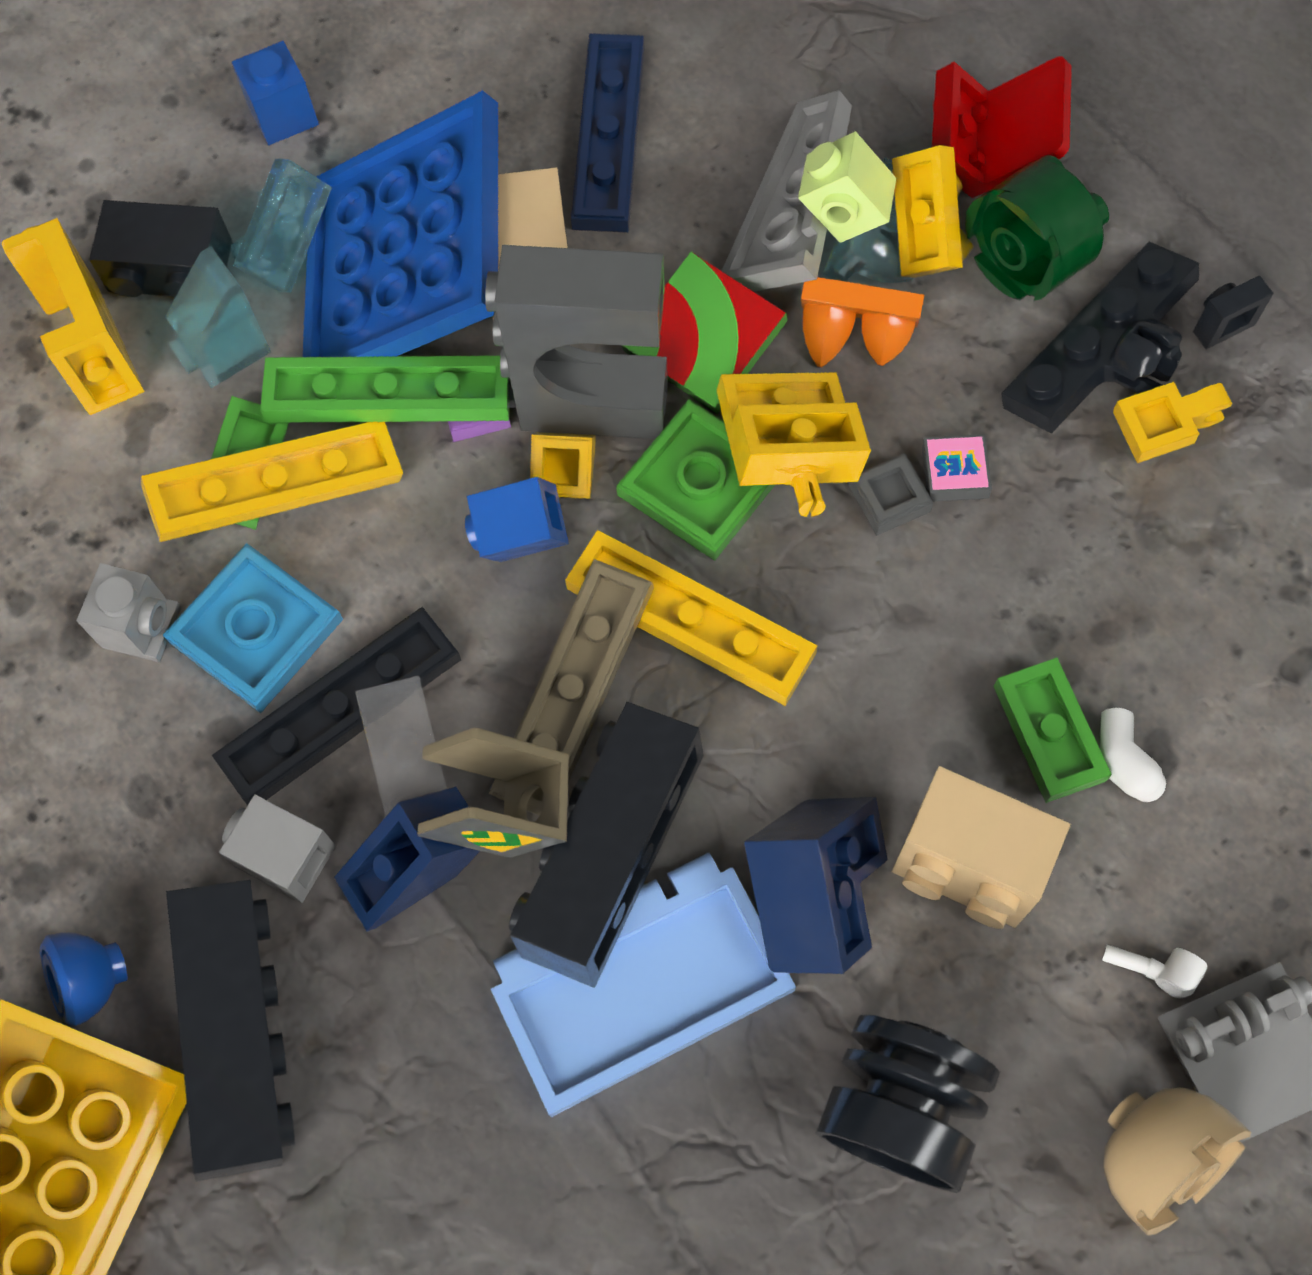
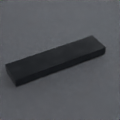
M422 606L215 752L212 757L247 806L254 795L267 800L461 661L459 652Z

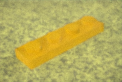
M367 422L142 475L141 487L159 542H164L398 483L403 476V471L386 423Z
M599 530L596 531L565 579L567 590L578 595L593 559L651 581L654 589L639 621L638 628L784 706L787 705L815 657L818 645Z

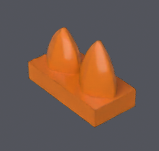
M817 277V280L804 282L801 295L803 332L806 346L816 366L824 367L841 351L851 334L856 318H862L864 343L877 365L883 366L902 352L910 341L914 328H917L924 294Z

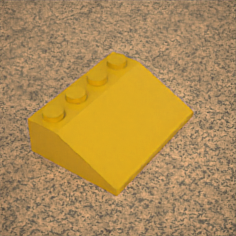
M1 998L0 1275H106L187 1103L184 1074Z

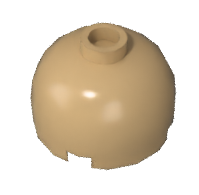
M1170 1088L1158 1091L1145 1100L1138 1092H1135L1124 1099L1108 1118V1123L1115 1131L1105 1146L1104 1173L1112 1195L1125 1213L1147 1235H1155L1179 1219L1168 1208L1175 1201L1178 1204H1183L1193 1197L1195 1204H1197L1223 1178L1245 1149V1146L1239 1140L1249 1138L1251 1131L1229 1110L1207 1095L1185 1088Z

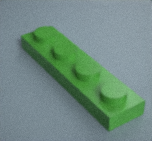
M500 356L265 358L260 411L265 423L509 421V378L501 377Z

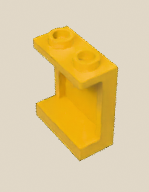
M58 218L41 225L29 227L21 233L3 240L1 244L5 254L46 314H53L69 307L74 322L41 335L40 338L48 357L88 414L93 415L144 393V388L98 284Z

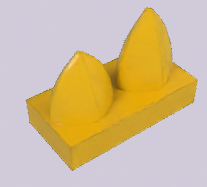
M938 145L892 158L893 175L896 177L894 192L901 277L917 278L963 268V261L971 252L973 244L970 239H967V235L960 228L958 196L963 185L956 175L954 147Z

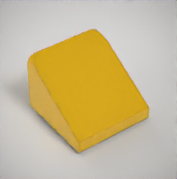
M546 432L532 434L530 478L539 477L556 484L559 497L590 499L596 435Z

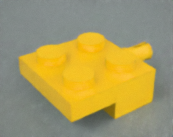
M837 372L721 374L716 391L740 486L791 485L795 491L800 515L807 517L810 511L811 517L821 514L826 508L819 483L858 482L871 449L857 402L845 403Z

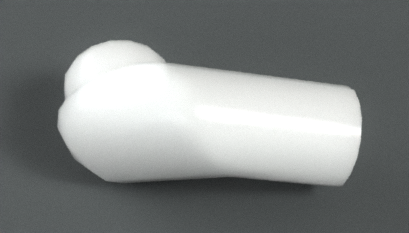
M1123 708L1104 710L1101 713L1100 750L1112 774L1109 779L1126 794L1142 802L1157 800L1165 791L1166 779L1157 762L1134 743L1133 713Z

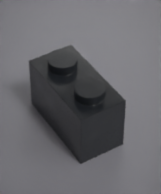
M103 200L89 261L107 291L121 296L138 297L141 294L163 295L182 301H195L198 298L220 299L233 241L216 207Z

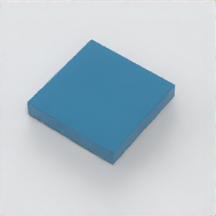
M246 543L167 629L163 636L172 646L259 713H262L343 621V617L337 609Z

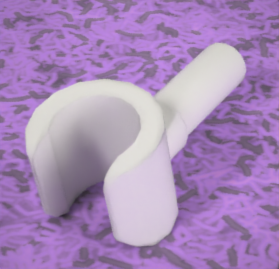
M1111 945L1106 946L1102 960L1154 979L1163 991L1176 998H1186L1192 995L1207 970V964L1204 960L1182 948H1175L1165 965L1153 958L1150 959Z

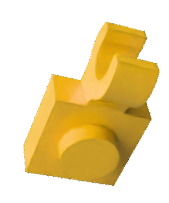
M1171 382L1117 401L1113 414L1136 462L1140 463L1194 444L1200 434L1198 429L1223 421L1225 417L1221 410L1231 407L1232 402L1222 383L1207 386L1197 392L1181 397L1175 383Z

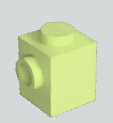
M855 131L834 142L822 143L811 153L807 154L798 199L841 243L889 222L896 177Z

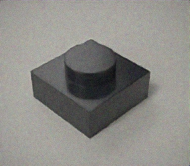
M1260 275L1238 286L1233 282L1227 283L1206 298L1203 303L1205 309L1193 333L1205 349L1229 339L1256 325L1274 293Z

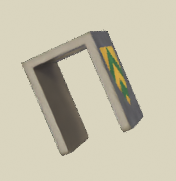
M471 728L423 747L422 759L505 781L504 814L476 807H467L419 823V837L509 858L567 841L569 754L480 728ZM541 787L544 792V807L539 818L535 822H531L527 819V803L534 790Z

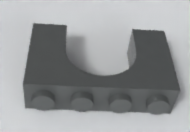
M502 245L499 271H488L485 301L487 311L494 312L493 341L495 346H501V377L509 378V408L517 409L521 431L656 439L665 426L668 391L667 357L597 353L570 345L588 343L659 347L665 291L663 253Z

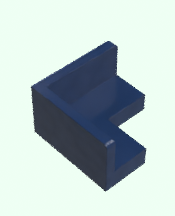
M876 797L805 800L744 841L768 966L772 972L844 974L872 948L860 883L888 861Z

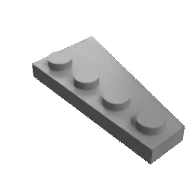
M840 90L797 102L724 264L722 272L753 292L817 280L827 228L798 199L807 154L811 153L822 143L834 142L846 136L852 105Z

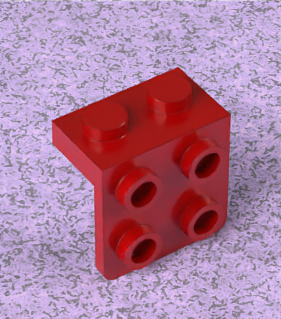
M1057 56L989 91L955 61L936 71L931 147L938 145L954 147L956 175L963 185L961 190L971 198L986 193L1025 165L1037 161L1043 156L1051 155L1061 159L1067 154L1070 148L1072 66L1064 57Z

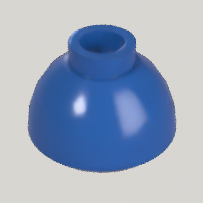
M56 933L46 935L40 945V959L47 989L60 1021L67 1026L74 1028L91 1019L108 1002L115 985L127 981L125 961L116 942L103 946L86 935Z

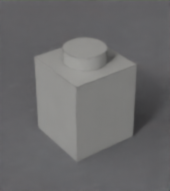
M254 795L246 809L240 808L228 821L222 836L224 845L219 853L235 868L303 903L336 845L322 829Z

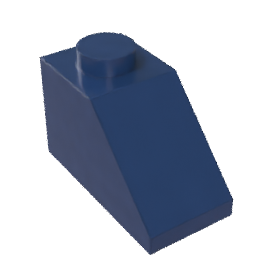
M456 786L398 802L334 876L366 931L378 928L457 877L480 852L479 850L418 836L419 823L469 807Z

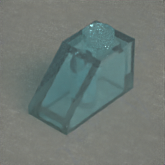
M211 246L200 252L165 317L177 337L168 345L187 374H190L198 369L208 385L213 388L271 353V350L244 291Z

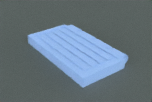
M708 852L668 872V878L677 894L668 900L656 879L644 884L595 988L521 958L517 948L493 960L503 983L491 988V991L550 1117L567 1110L795 991L796 986L789 973H775L770 970L759 916L733 867L720 873L714 859Z

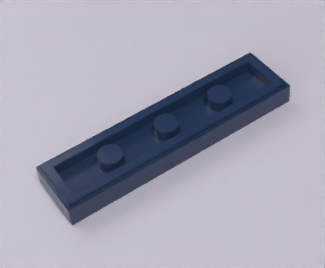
M589 33L571 212L572 230L629 233L644 59V35Z

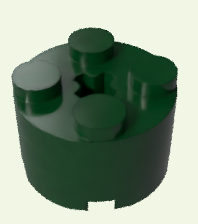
M1046 155L1037 161L1025 165L975 199L966 213L965 231L968 240L974 235L976 236L981 253L976 255L974 259L984 276L999 291L1017 300H1021L1027 295L1034 296L1033 301L1043 299L1096 260L1103 246V226L1109 221L1110 215L1105 201L1098 194L1089 193L1082 182L1065 169L1058 158Z

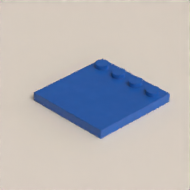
M483 90L310 179L303 357L399 356L494 315V312H488L486 309L485 289L488 271H498V102Z

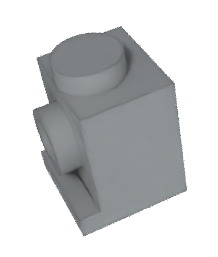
M100 563L76 621L101 648L160 662L168 642L163 634L177 620L182 606L177 601L166 599L148 575Z

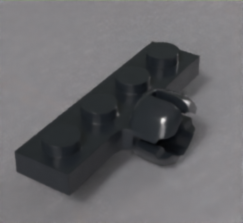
M1149 241L1001 393L1003 409L1052 434L1097 386L1104 382H1116L1137 394L1163 385L1147 378L1146 376L1148 375L1157 380L1168 382L1176 371L1182 357L1179 347L1182 336L1174 328L1159 321L1199 280V263Z

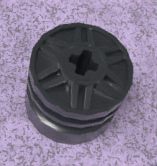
M859 1015L851 1036L858 1043L873 1052L861 1049H847L842 1063L854 1074L868 1082L866 1091L834 1086L830 1092L815 1134L835 1147L885 1170L937 1189L954 1193L960 1192L976 1145L967 1136L947 1123L950 1115L978 1120L985 1118L989 1106L981 1098L966 1089L981 1092L993 1091L996 1087L1000 1071L993 1063L965 1048L959 1041L929 1027L875 1015Z

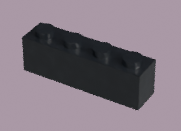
M626 702L617 722L611 720L604 727L597 745L596 753L599 758L590 776H582L572 791L568 805V811L571 814L567 820V841L543 849L539 862V869L542 872L531 894L524 892L519 897L509 921V929L512 931L510 937L521 958L595 988L704 756L699 727L630 702Z
M251 879L166 891L195 1180L197 1182L282 1166V1147L295 1145L290 1102L276 1103L274 1076L286 1075L287 1071L282 1032L268 1034L266 1008L278 1006V993L274 965L261 966L258 941L270 939L266 899L253 900Z

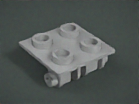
M1280 962L1157 1017L1195 1091L1214 1099L1251 1131V1136L1239 1140L1240 1142L1246 1141L1312 1110V1019L1307 1011V1005L1312 1003V987L1302 976L1295 979L1289 977Z

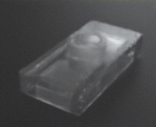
M419 676L355 691L385 817L400 801L447 789L441 764L422 759L423 747L434 743L435 738Z

